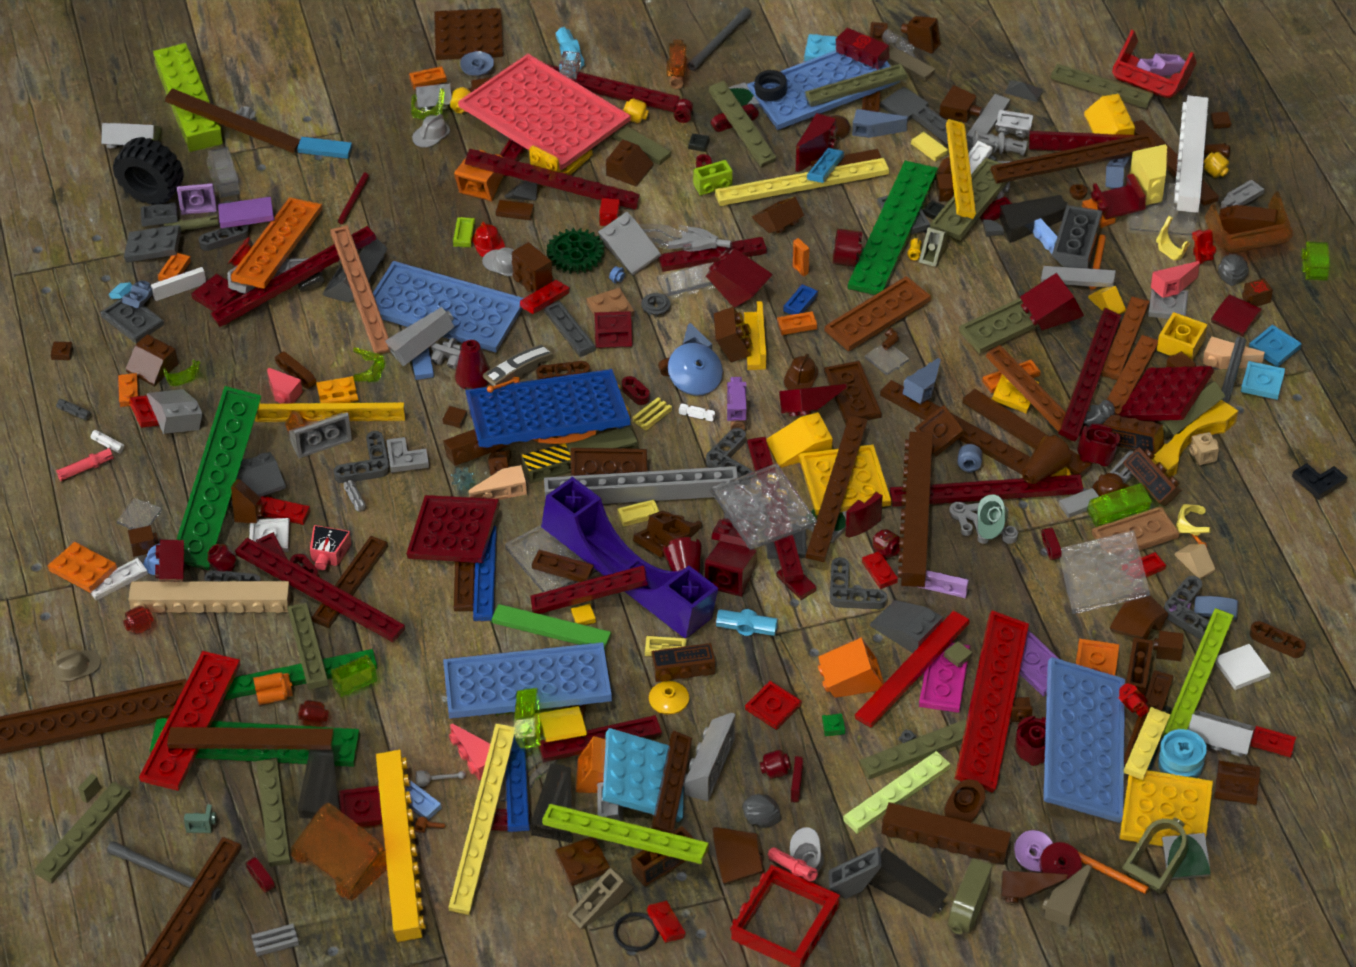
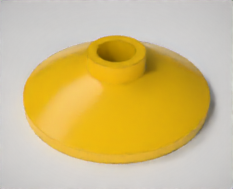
M665 681L658 683L651 689L649 703L655 711L661 714H677L688 705L689 693L682 684L674 681Z

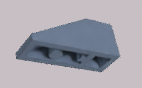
M1132 156L1109 161L1106 166V187H1110L1112 190L1125 186Z

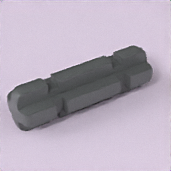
M59 399L56 404L57 408L83 420H88L91 415L90 411L63 399Z

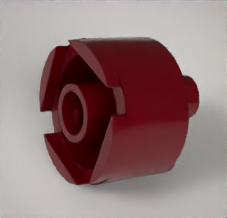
M837 229L832 263L856 267L857 262H859L857 255L861 254L862 244L858 243L862 241L863 231Z
M1095 423L1091 424L1090 427L1086 425L1083 428L1077 447L1080 460L1087 463H1097L1105 467L1109 466L1110 462L1114 460L1118 448L1119 434L1116 432L1115 435L1111 432L1112 428L1106 425Z
M1035 716L1027 717L1017 727L1015 739L1016 753L1021 759L1032 766L1045 762V717H1042V719L1035 718Z

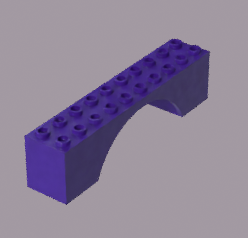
M571 477L546 495L541 527L585 562L594 565V569L603 576L644 565L648 585L624 592L683 638L687 639L712 619L718 587L689 565L679 571H667L652 566L637 556L614 530L604 510L602 499L577 479Z

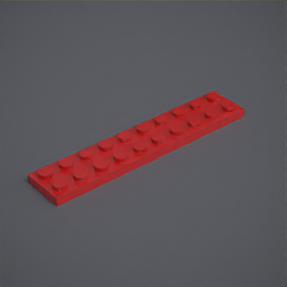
M993 610L988 617L954 778L961 782L969 779L978 781L984 790L992 793L997 786L1029 623Z

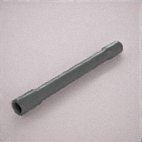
M744 7L699 54L695 55L688 62V68L695 71L751 15V10Z
M112 841L108 845V853L133 862L190 888L195 881V878L134 852L117 842ZM216 888L211 899L217 900L221 894L220 888Z

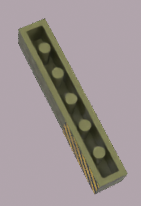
M627 426L600 433L580 441L564 443L523 454V470L531 484L542 481L547 477H557L571 473V448L638 449V442L631 427Z

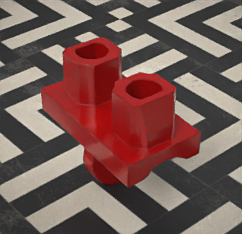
M1212 230L1193 232L1192 239L1195 242L1193 255H1195L1196 261L1202 264L1205 261L1214 260L1216 246L1213 245Z
M1128 683L1121 686L1118 698L1132 713L1136 712L1140 717H1143L1149 712L1150 709L1145 704L1148 701L1147 698L1135 685Z

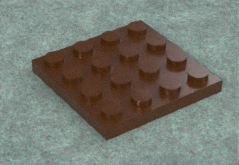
M501 8L434 11L436 60L462 59L463 56L471 52H485L492 58L503 57Z

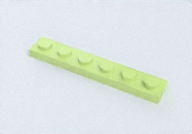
M937 751L845 814L843 821L858 834L885 815L889 802L895 804L902 803L949 770L950 763Z

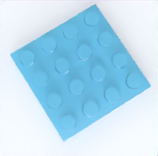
M609 728L606 732L602 800L654 815L669 745ZM684 786L682 787L676 816L677 822H680L683 818Z

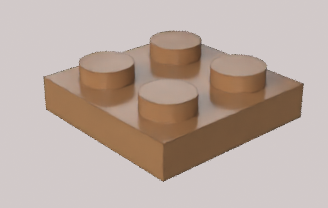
M620 288L586 298V304L593 315L594 312L631 311V317L634 316V310Z

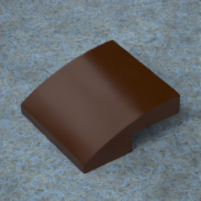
M1219 760L1214 798L1256 805L1260 767Z

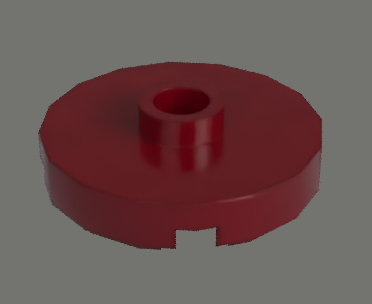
M1055 842L1049 844L1042 851L1039 858V868L1042 873L1067 874V879H1069L1081 870L1082 859L1079 852L1072 845L1065 842ZM1058 860H1063L1064 865H1060L1058 863Z

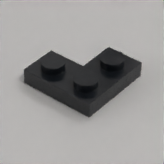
M1308 463L1293 471L1292 477L1318 500L1345 484L1348 478L1335 466L1319 474Z

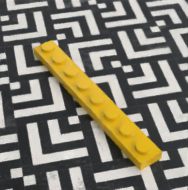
M948 119L946 130L956 214L973 219L976 211L965 123Z
M404 403L260 404L255 422H315L340 413H348L349 421H405Z

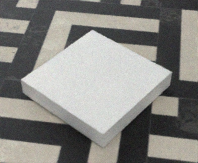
M289 518L260 519L257 523H250L249 539L256 542L257 539L274 532L283 551L288 552Z
M1250 644L1218 655L1215 661L1234 690L1270 677L1271 672Z

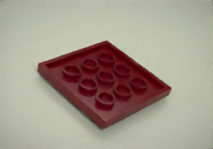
M1212 366L1148 368L1130 394L1126 404L1122 406L1121 412L1117 415L1125 418H1136L1141 421L1184 420L1213 375L1214 370Z
M425 495L407 549V558L483 563L500 506L499 499Z

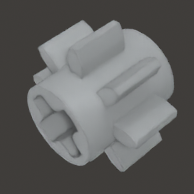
M245 106L241 107L240 111L236 110L238 115L253 121L257 119L255 117L256 112L250 107Z

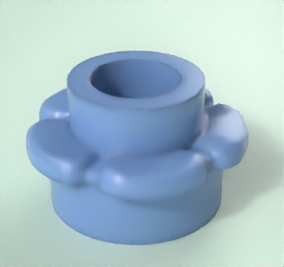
M615 266L610 272L609 279L614 283L617 281L621 282L625 277L624 268Z

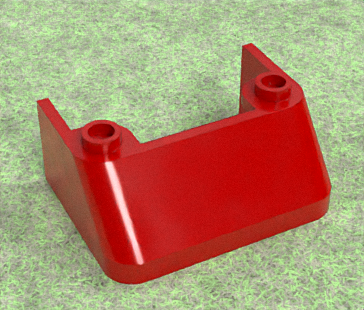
M1131 30L1113 66L1112 72L1114 77L1165 98L1173 97L1186 86L1197 64L1194 53L1190 52L1180 73L1173 74L1170 79L1136 67L1140 60L1133 56L1132 53L1138 43L1135 31Z

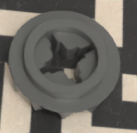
M651 293L642 299L641 307L645 313L648 312L649 316L652 314L656 316L658 314L664 315L665 311H669L670 300L664 294Z

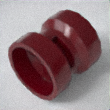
M680 99L677 101L674 111L676 121L687 123L690 120L693 110V104L690 100Z

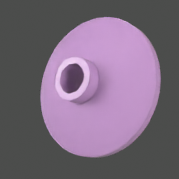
M1026 831L1015 842V856L1025 869L1032 872H1041L1039 858L1042 851L1053 842L1046 834L1040 831ZM1029 851H1034L1035 856H1032Z

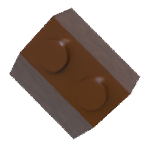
M622 139L606 159V176L637 187L654 166V163L639 145Z
M791 197L774 203L753 215L752 218L768 233L776 232L778 234L786 230L785 226L788 224L792 226L800 222L799 218L803 217L804 213L796 197Z
M147 334L135 345L127 364L126 372L130 374L137 373L139 379L152 386H156L178 365L176 349Z

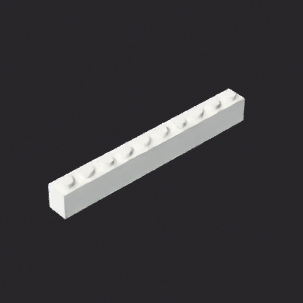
M1187 96V102H1183L1174 203H1177V210L1198 213L1208 108V98Z

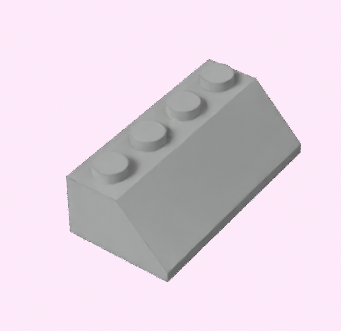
M734 713L715 718L711 721L709 727H705L703 742L698 743L696 758L691 759L689 774H685L683 786L686 796L709 801L735 740Z

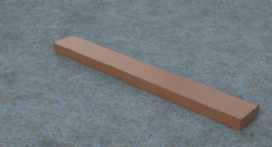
M346 225L331 229L332 239L374 355L378 356L389 353L391 351L385 342L389 337L349 227Z

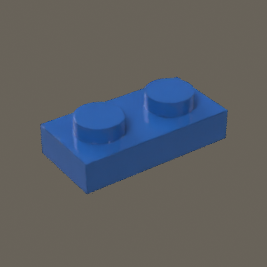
M802 284L783 306V311L791 315L804 313L818 296V291Z

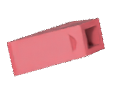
M1196 261L1154 271L1151 288L1162 298L1179 294L1198 278L1200 262Z
M451 724V733L449 734L451 743L457 745L461 759H466L470 773L475 774L478 780H481L490 743L455 724Z

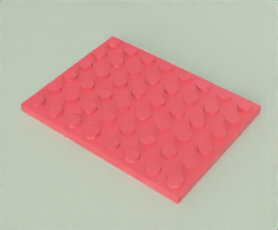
M530 54L525 55L458 101L460 108L529 150L534 145L557 157L560 170H563L623 127L631 118L626 112Z

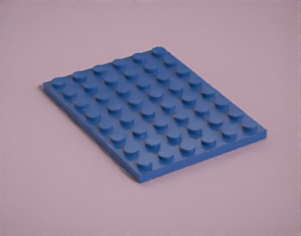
M612 369L512 383L495 389L492 393L487 391V387L465 390L479 447L488 448L497 444L508 445L518 441L528 442L531 439H548L552 436H567L572 433L584 434L593 430L604 431L607 428H623L631 425L628 411Z

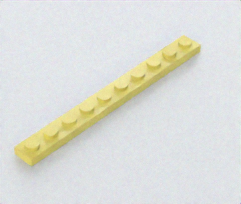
M880 158L837 166L824 183L807 180L808 172L715 189V195L719 205L724 206L888 175L889 168L885 159Z
M495 724L449 904V911L470 915L516 727Z

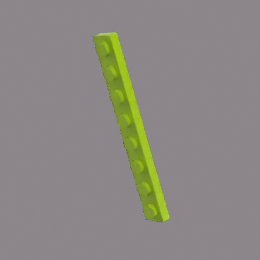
M1216 608L1214 609L1162 737L1170 731L1178 729L1188 730L1192 714L1197 708L1234 615Z
M549 804L542 819L543 825L699 864L703 863L709 849L708 842Z

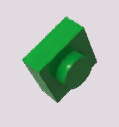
M842 713L822 715L824 736L845 735Z

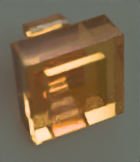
M292 411L285 423L288 433L289 430L304 426L306 419L301 417L299 411Z

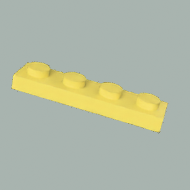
M1152 707L1150 708L1123 773L1142 780L1144 779L1170 714Z

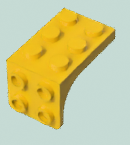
M534 145L529 148L531 165L567 175L575 172L592 156V150H589L563 170H560L557 157Z

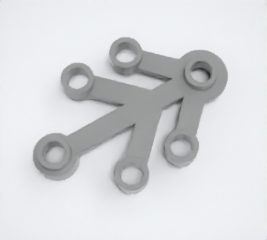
M955 502L951 504L949 512L954 519L959 521L961 534L965 536L972 534L973 526L967 523L966 518L974 523L978 534V541L982 544L988 543L989 539L982 538L978 532V514L973 512L978 510L979 503L966 505L963 502ZM1013 526L1004 527L1000 533L1002 534V540L1008 544L1015 543L1018 537L1016 528Z

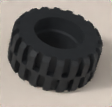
M145 137L131 139L114 159L113 171L117 183L132 198H137L142 203L147 202L150 205L166 203L174 195L177 187L181 185L184 179L182 163L177 159V155L174 152L172 153L169 147H165L159 141H153L152 138L145 139Z

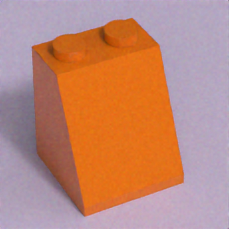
M465 158L454 172L459 192L492 201L504 175L466 165Z
M862 637L818 656L820 662L818 669L825 679L822 681L826 692L830 691L834 698L874 692L884 684L877 657Z
M593 736L578 757L576 792L598 793L597 783H602L604 778L606 739Z

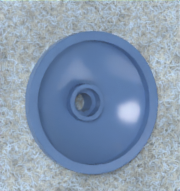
M699 343L683 344L675 349L668 361L670 379L678 389L689 395H706L712 392L722 379L723 369L721 361L717 354L705 345Z

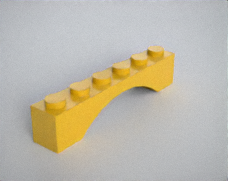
M1220 400L1194 422L1187 425L1181 433L1175 434L1168 444H1164L1154 454L1155 457L1153 459L1157 463L1161 462L1167 468L1166 473L1169 476H1175L1177 474L1179 458L1182 452L1191 444L1192 436L1208 432L1211 435L1225 433L1236 424L1238 410Z

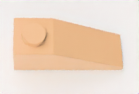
M1211 336L1204 352L1203 364L1218 369H1228L1235 343ZM1245 346L1239 368H1247L1248 361L1263 364L1265 352Z
M521 465L501 469L469 490V497L502 500L527 495L526 480Z

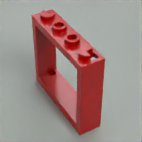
M771 864L768 871L762 873L759 885L753 887L749 901L743 903L738 918L733 919V924L730 927L731 940L790 967H803L837 912L840 895ZM773 884L823 905L796 952H792L745 930Z

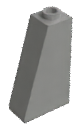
M440 307L385 340L395 359L404 366L454 328L452 323L454 318L449 310L445 311Z

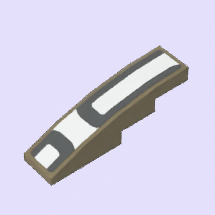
M543 344L530 347L500 362L484 373L483 378L493 386L512 380L513 377H520L521 380L523 373L536 370L541 362L552 360L554 353Z

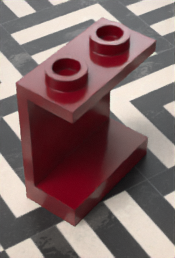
M1134 174L1127 175V186L1104 192L1100 191L1097 183L1093 184L1091 198L1093 202L1097 203V209L1102 211L1105 220L1146 209V196Z

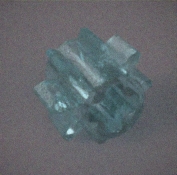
M464 467L463 471L460 468H456L457 472L450 475L454 480L451 484H457L458 490H462L463 486L469 490V485L475 483L472 480L474 473H469L468 467ZM460 476H463L466 480L462 481Z

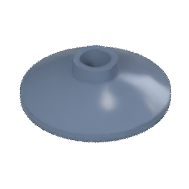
M485 52L468 53L460 61L462 71L475 76L488 73L494 66L493 58Z

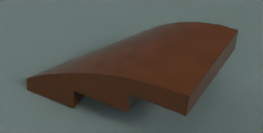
M659 511L649 515L647 529L635 533L633 541L662 558L664 557V545L666 547L669 546V541L677 538L692 537L701 528L702 522L692 523L685 521L683 516Z
M1140 587L1121 607L1109 629L1114 633L1129 637L1147 639L1151 629L1161 630L1168 613L1144 588Z
M719 827L713 828L716 856L723 884L732 883L765 872L760 856L763 855V850L757 833Z

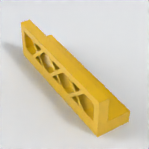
M757 301V312H744V323L750 326L751 334H749L753 345L751 347V356L747 357V370H766L762 301Z

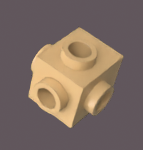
M1210 432L1192 436L1191 445H1189L1190 454L1195 457L1199 465L1215 462L1219 452L1218 442L1216 439H1213Z

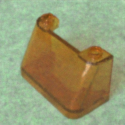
M329 803L324 804L317 811L291 847V856L295 861L305 863L310 860L335 880L337 893L341 897L348 898L350 901H353L387 870L386 854L382 844Z

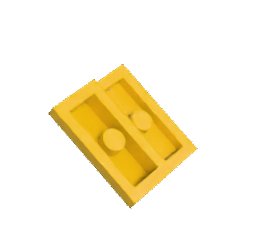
M579 706L538 713L546 742L587 735Z

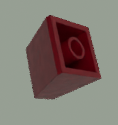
M735 248L730 252L727 250L718 257L720 259L719 262H714L709 267L710 271L705 275L732 307H737L752 298L772 276L771 272Z
M1057 273L1020 296L1023 302L1020 306L1026 314H1031L1029 317L1034 326L1038 325L1041 330L1084 316L1075 297Z
M719 541L705 560V578L717 586L718 591L742 597L757 564V550Z

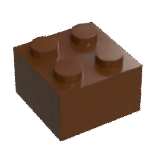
M527 242L512 251V276L528 292L534 293L553 282L552 261L532 244Z
M733 306L714 313L716 341L732 363L751 356V347L753 346L749 337L751 329L748 324L744 323L741 312H737Z

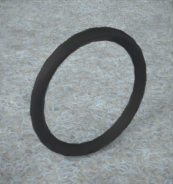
M641 912L625 914L619 918L613 930L616 942L622 948L629 951L648 949L656 942L659 934L650 916ZM637 916L649 920L654 927L652 940L640 947H631L624 944L618 936V928L627 918Z

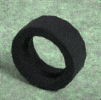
M766 70L759 73L754 80L756 96L764 101H777L783 98L787 92L786 76L777 70ZM771 82L780 84L778 87L772 89L761 87L762 85Z

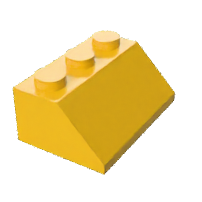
M1119 93L1102 96L1084 112L1092 133L1134 135L1135 126Z

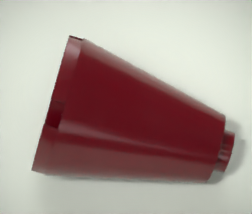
M467 340L461 346L455 370V381L463 389L465 387L471 389L486 387L489 382L483 378V374L490 370L488 362L479 342Z
M682 537L669 541V546L667 547L664 545L663 553L671 571H679L689 565L700 573L702 544L699 539L691 541V537Z

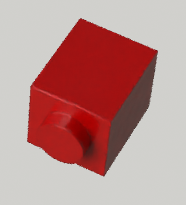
M602 198L599 212L600 226H607L620 215V199Z

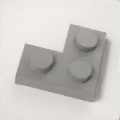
M405 437L386 440L391 473L429 468L426 449L407 451Z

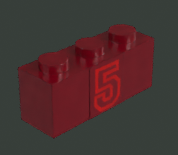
M848 27L835 39L836 52L875 69H880L890 58L888 44Z

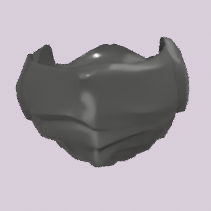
M1236 253L1224 256L1218 265V274L1230 286L1242 282L1248 275L1249 267L1247 266V261Z
M1103 400L1099 405H1091V411H1087L1083 424H1086L1088 427L1094 423L1103 425L1111 415H1115L1113 403L1109 400Z
M752 795L742 805L744 816L751 825L758 824L761 828H766L782 820L778 804L768 795Z

